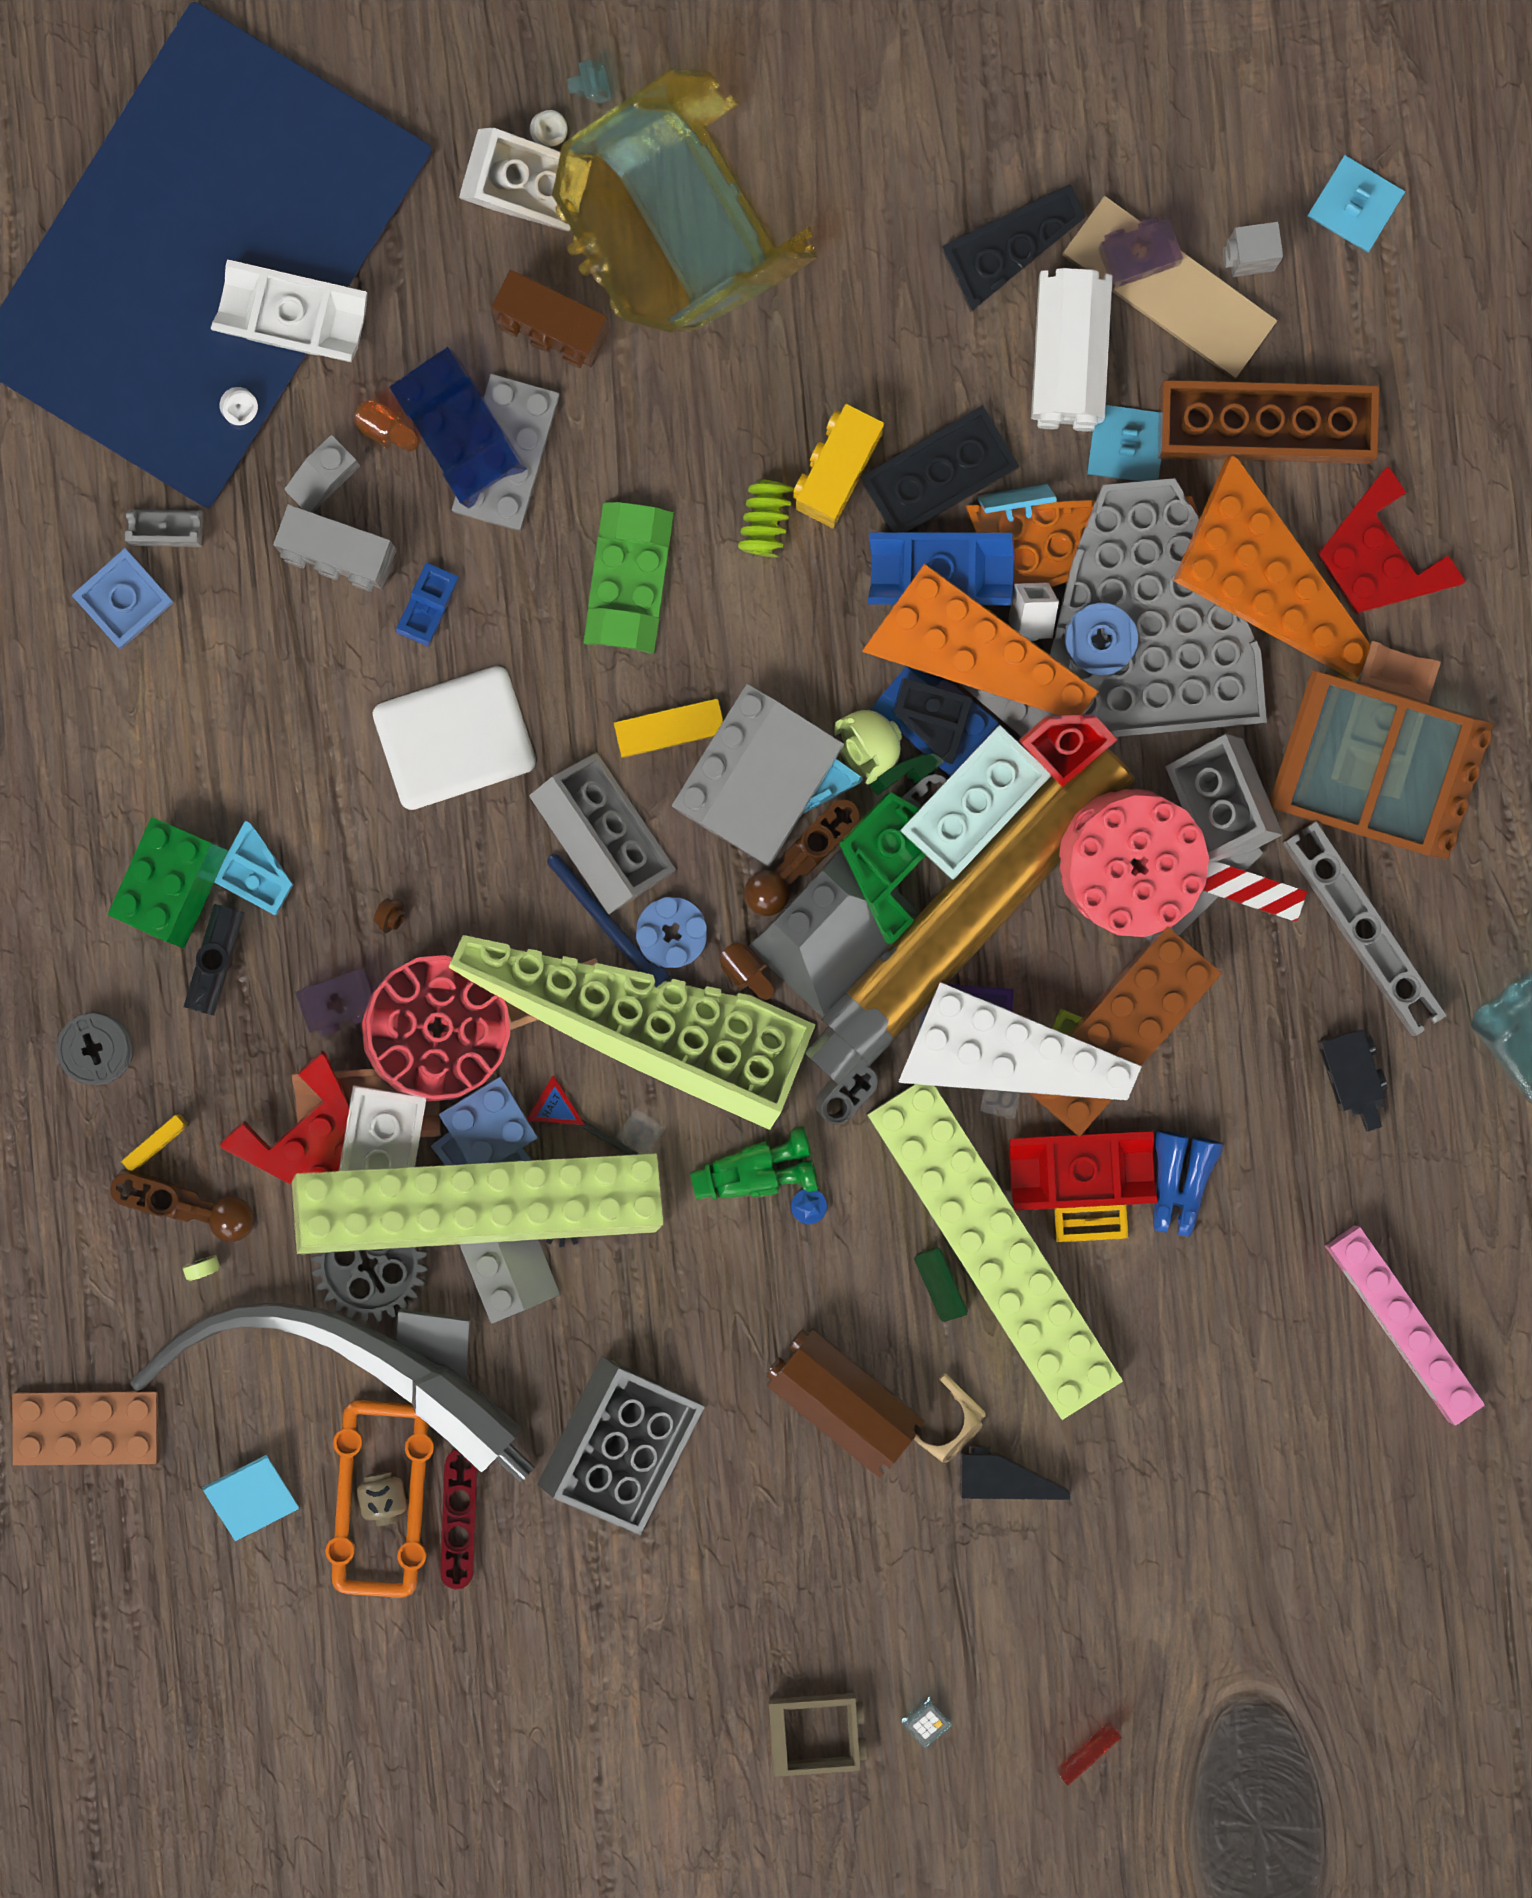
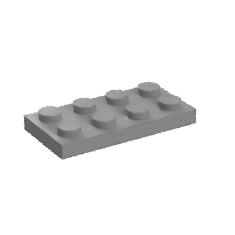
M490 374L451 510L453 513L521 532L559 401V393Z

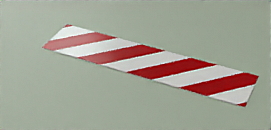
M1217 861L1208 863L1206 885L1203 889L1205 892L1295 922L1298 921L1307 891Z

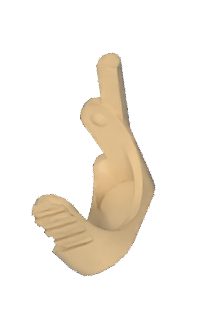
M943 1373L939 1379L951 1391L950 1393L954 1396V1399L963 1408L965 1418L963 1428L956 1439L942 1446L926 1444L919 1435H916L914 1440L942 1463H947L980 1431L983 1425L981 1420L986 1416V1413L946 1373Z

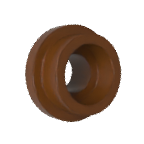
M386 898L380 903L373 919L374 923L379 925L380 931L388 933L392 929L397 930L401 926L406 914L403 910V902L398 899L391 900Z

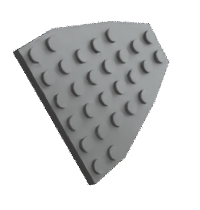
M1175 478L1101 486L1071 563L1050 651L1052 657L1100 691L1094 698V703L1084 715L1095 714L1115 737L1267 723L1261 650L1248 622L1173 581L1199 522L1196 512L1188 503ZM1109 603L1119 607L1132 619L1137 629L1138 644L1133 657L1130 658L1123 668L1109 675H1095L1086 672L1074 664L1066 650L1065 631L1073 614L1089 604ZM1104 628L1097 629V635L1091 636V642L1097 643L1098 649H1105V643L1111 642V635L1105 634Z

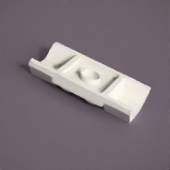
M227 259L225 285L219 310L212 322L211 330L307 354L352 362L358 349L365 320L368 293Z

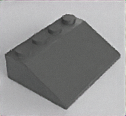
M601 1356L537 1485L556 1500L641 1535L705 1406L628 1367Z

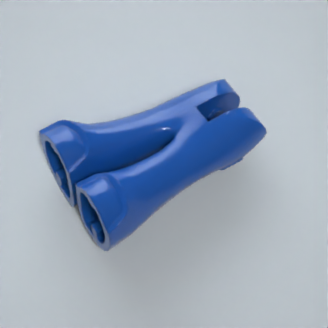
M1156 1130L1155 1145L1158 1158V1183L1156 1191L1157 1203L1154 1204L1153 1212L1154 1231L1167 1233L1173 1215L1171 1214L1172 1208L1177 1206L1181 1207L1180 1215H1178L1177 1235L1191 1236L1198 1218L1205 1187L1222 1153L1223 1142L1200 1137L1192 1138L1187 1176L1183 1189L1179 1191L1182 1165L1189 1137L1175 1132Z

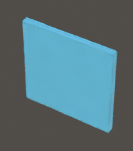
M1344 155L1308 214V217L1368 253L1405 191Z
M1105 405V419L1102 423L1095 425V430L1092 434L1087 475L1138 482L1158 480L1161 459L1158 458L1159 412Z
M1048 484L977 495L978 501L985 513L1005 510L1009 521H1013L1011 509L1024 507L1025 516L1031 518V506L1057 502L1056 496Z
M267 1455L202 1487L203 1492L235 1541L299 1509V1505Z

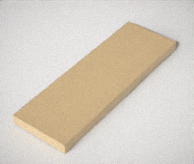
M1106 196L1103 197L1062 254V256L1080 269L1099 271V279L1101 280L1104 279L1106 274L1113 275V293L1234 380L1278 321Z

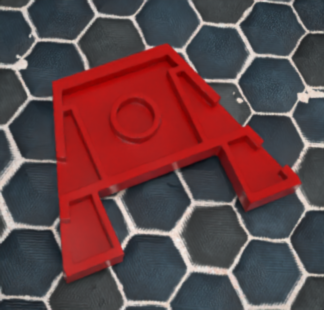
M1389 466L1380 473L1317 554L1356 614L1459 587L1466 582L1449 555L1421 574L1416 575L1376 515V513L1406 494V491Z
M324 1050L298 1073L299 1077L322 1099L315 1108L272 1146H269L245 1120L223 1138L219 1146L292 1185L296 1174L339 1172L350 1105L343 1092L339 1078L336 1077Z

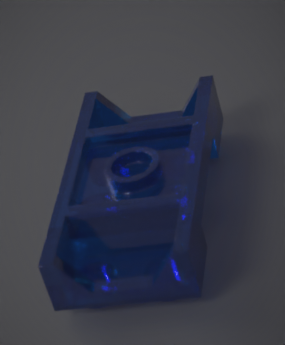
M446 347L389 386L403 411L411 418L444 472L443 476L455 496L466 508L469 509L474 506L480 493L502 478L520 474L527 470L459 357L449 347Z

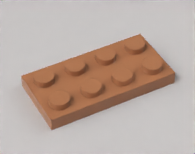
M158 1391L12 1393L13 1465L159 1463Z

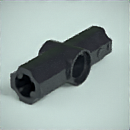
M217 904L213 905L202 946L196 954V966L184 1003L185 1008L215 1015L227 972L232 966V954L245 912ZM216 949L222 954L223 962L218 969L211 970L206 965V956L210 951Z

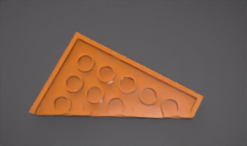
M1234 456L1226 458L1173 581L1349 679L1359 678L1366 661L1370 643L1241 462Z

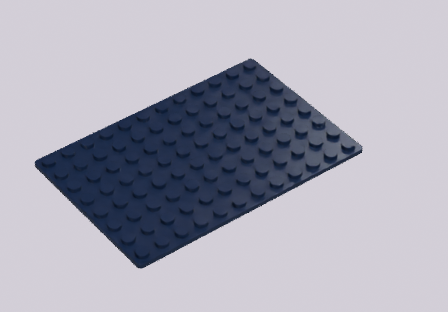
M190 3L0 307V383L202 507L211 508L307 353L211 330L212 322L219 310L225 285L227 259L349 288L431 156L432 149L430 145L199 3ZM234 387L247 389L257 400L258 409L255 417L244 425L230 423L220 411L221 397L227 390Z

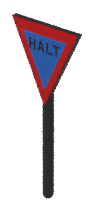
M554 1075L527 1118L531 1122L578 1125L627 1155H641L582 1120Z

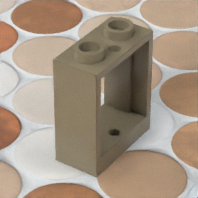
M855 1693L769 1699L774 1777L861 1771L860 1761L867 1760L865 1738L858 1739L857 1724H864L863 1702H856ZM847 1706L850 1756L787 1761L784 1710Z

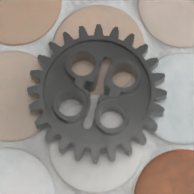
M417 1247L366 1250L370 1259L377 1258L378 1260L374 1270L385 1287V1292L382 1293L377 1287L372 1269H364L362 1267V1263L366 1260L362 1250L354 1251L355 1260L350 1264L341 1262L337 1252H322V1254L311 1257V1261L321 1264L320 1268L312 1272V1276H322L323 1281L316 1286V1289L322 1290L327 1288L329 1291L324 1301L328 1302L335 1298L338 1301L335 1312L340 1311L346 1306L349 1308L348 1318L350 1319L357 1311L361 1312L362 1322H366L372 1312H374L376 1320L378 1322L381 1321L384 1310L391 1317H395L397 1315L396 1304L406 1310L409 1304L405 1296L416 1299L419 1294L413 1288V1285L423 1286L426 1282L418 1276V1272H424L429 1269V1266L419 1263V1259L427 1256L428 1251L417 1250ZM388 1263L400 1265L403 1270L401 1280L391 1281L387 1278L385 1266ZM364 1278L368 1281L371 1288L369 1295L359 1296L353 1291L352 1284L354 1279Z

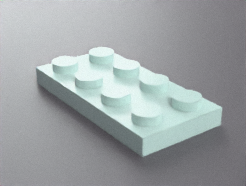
M999 725L900 831L949 878L954 880L1051 775Z

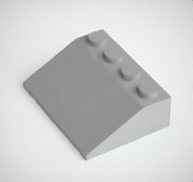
M746 684L676 797L672 807L680 814L770 867L809 801L843 749L844 744L776 700Z

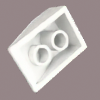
M496 128L478 129L459 198L491 210L570 231L589 162Z

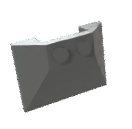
M840 849L825 864L822 871L748 947L818 1014L824 1017L869 967L890 948L891 944L885 942L842 849ZM895 888L890 892L891 896L913 920L920 914Z

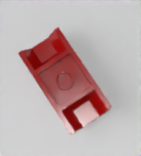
M1154 1131L1085 1134L1080 1137L1078 1135L1009 1139L1010 1182L1014 1211L1157 1203L1153 1161Z

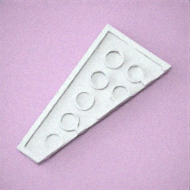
M940 982L898 1083L1128 1100L1141 1066Z

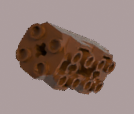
M812 1328L807 1333L801 1329L789 1344V1349L792 1350L785 1361L779 1357L766 1372V1377L770 1379L767 1387L880 1478L884 1474L881 1466L884 1464L890 1468L917 1435L913 1432V1426L916 1424L922 1428L925 1420Z

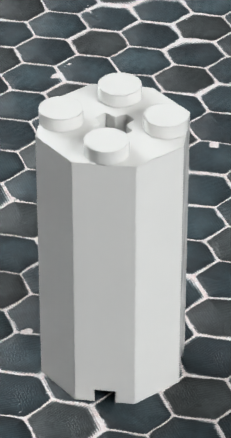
M1056 269L1055 277H1048V270L1040 272L1031 419L1038 420V428L1058 429L1059 424L1073 425V430L1094 431L1095 425L1102 423L1105 419L1113 275L1106 274L1104 279L1101 280L1099 279V271Z

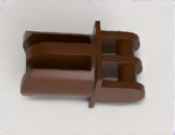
M741 943L731 944L725 948L720 959L721 967L740 990L748 985L762 1000L772 998L774 987L761 973L767 965L747 945Z

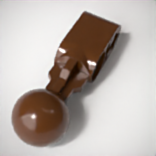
M849 800L835 801L784 853V861L774 871L764 870L752 875L744 888V899L747 906L754 913L762 916H772L781 912L789 901V886L799 876H807L839 845V842L858 823L859 811L856 805ZM838 810L843 813L847 810L851 813L848 819L850 824L840 823L834 830V833L839 835L835 839L832 832L828 829L836 820L837 815L835 811ZM825 821L828 828L821 824ZM812 834H822L827 839L828 846L825 850L814 852L808 847L807 839Z
M128 1170L119 1172L110 1186L113 1200L122 1206L155 1216H166L186 1223L193 1219L208 1223L211 1232L218 1239L225 1242H237L244 1239L251 1232L254 1225L252 1208L246 1201L238 1197H225L213 1203L200 1199L195 1191L176 1186L169 1181ZM126 1179H130L133 1181L132 1187L143 1191L145 1184L151 1186L145 1196V1202H141L139 1199L142 1193L131 1191L129 1196H124L122 1194L123 1188L119 1187L118 1184H124ZM159 1189L167 1190L172 1196V1203L167 1207H159L154 1204L152 1194Z

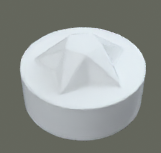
M554 110L538 113L530 124V133L533 140L537 144L548 148L562 143L568 131L566 120L560 113Z
M231 388L221 397L220 411L232 424H247L257 413V400L245 388Z

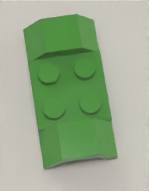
M622 502L603 503L583 644L613 646L654 654L674 512L657 507Z

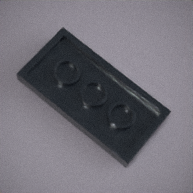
M982 405L862 475L860 481L890 532L909 533L1017 470L1019 465Z

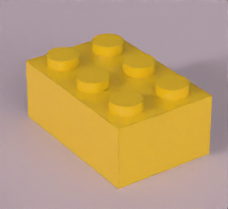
M845 404L842 412L835 410L826 427V435L829 436L826 443L824 444L819 441L809 460L811 461L809 466L812 467L809 476L802 473L793 491V498L796 499V510L834 529L883 434L884 423L848 404Z

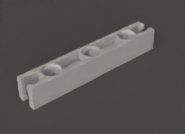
M1311 823L1301 830L1304 836L1308 833L1311 834L1320 850V853L1310 860L1296 844L1301 839L1298 834L1282 843L1409 1034L1417 1036L1425 1031L1420 1023H1416L1408 1008L1410 1004L1418 999L1421 1000L1432 1014L1429 1018L1434 1024L1446 1017V1014L1318 823ZM1319 860H1326L1331 864L1332 875L1329 879H1322L1316 874L1315 866ZM1360 919L1367 920L1372 926V933L1368 939L1360 938L1355 931V926ZM1402 978L1408 980L1412 986L1411 995L1406 999L1400 998L1396 993V984Z

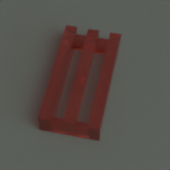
M1111 1722L1103 1726L1057 1768L1060 1778L1068 1786L1122 1738Z

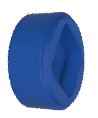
M802 1189L793 1197L791 1210L799 1222L815 1224L825 1216L827 1203L825 1197L818 1190L810 1193Z

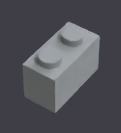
M1278 222L1236 227L1230 238L1227 239V246H1223L1225 268L1231 267L1232 277L1274 272L1283 259Z

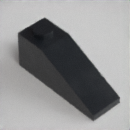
M972 1445L969 1446V1452H960V1496L962 1499L1070 1500V1492L1067 1488L997 1452H990V1446Z

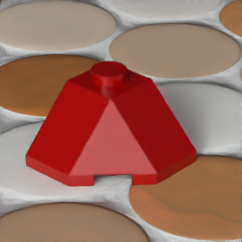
M1093 714L1046 716L1019 741L1063 787L1116 742L1117 739L1098 717Z

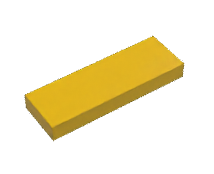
M717 698L614 722L621 757L626 758L714 737L723 723V718Z

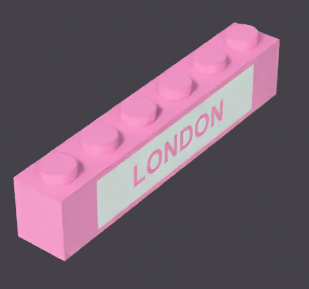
M1353 1225L1326 1244L1325 1247L1446 1420L1456 1426L1485 1406L1361 1227Z

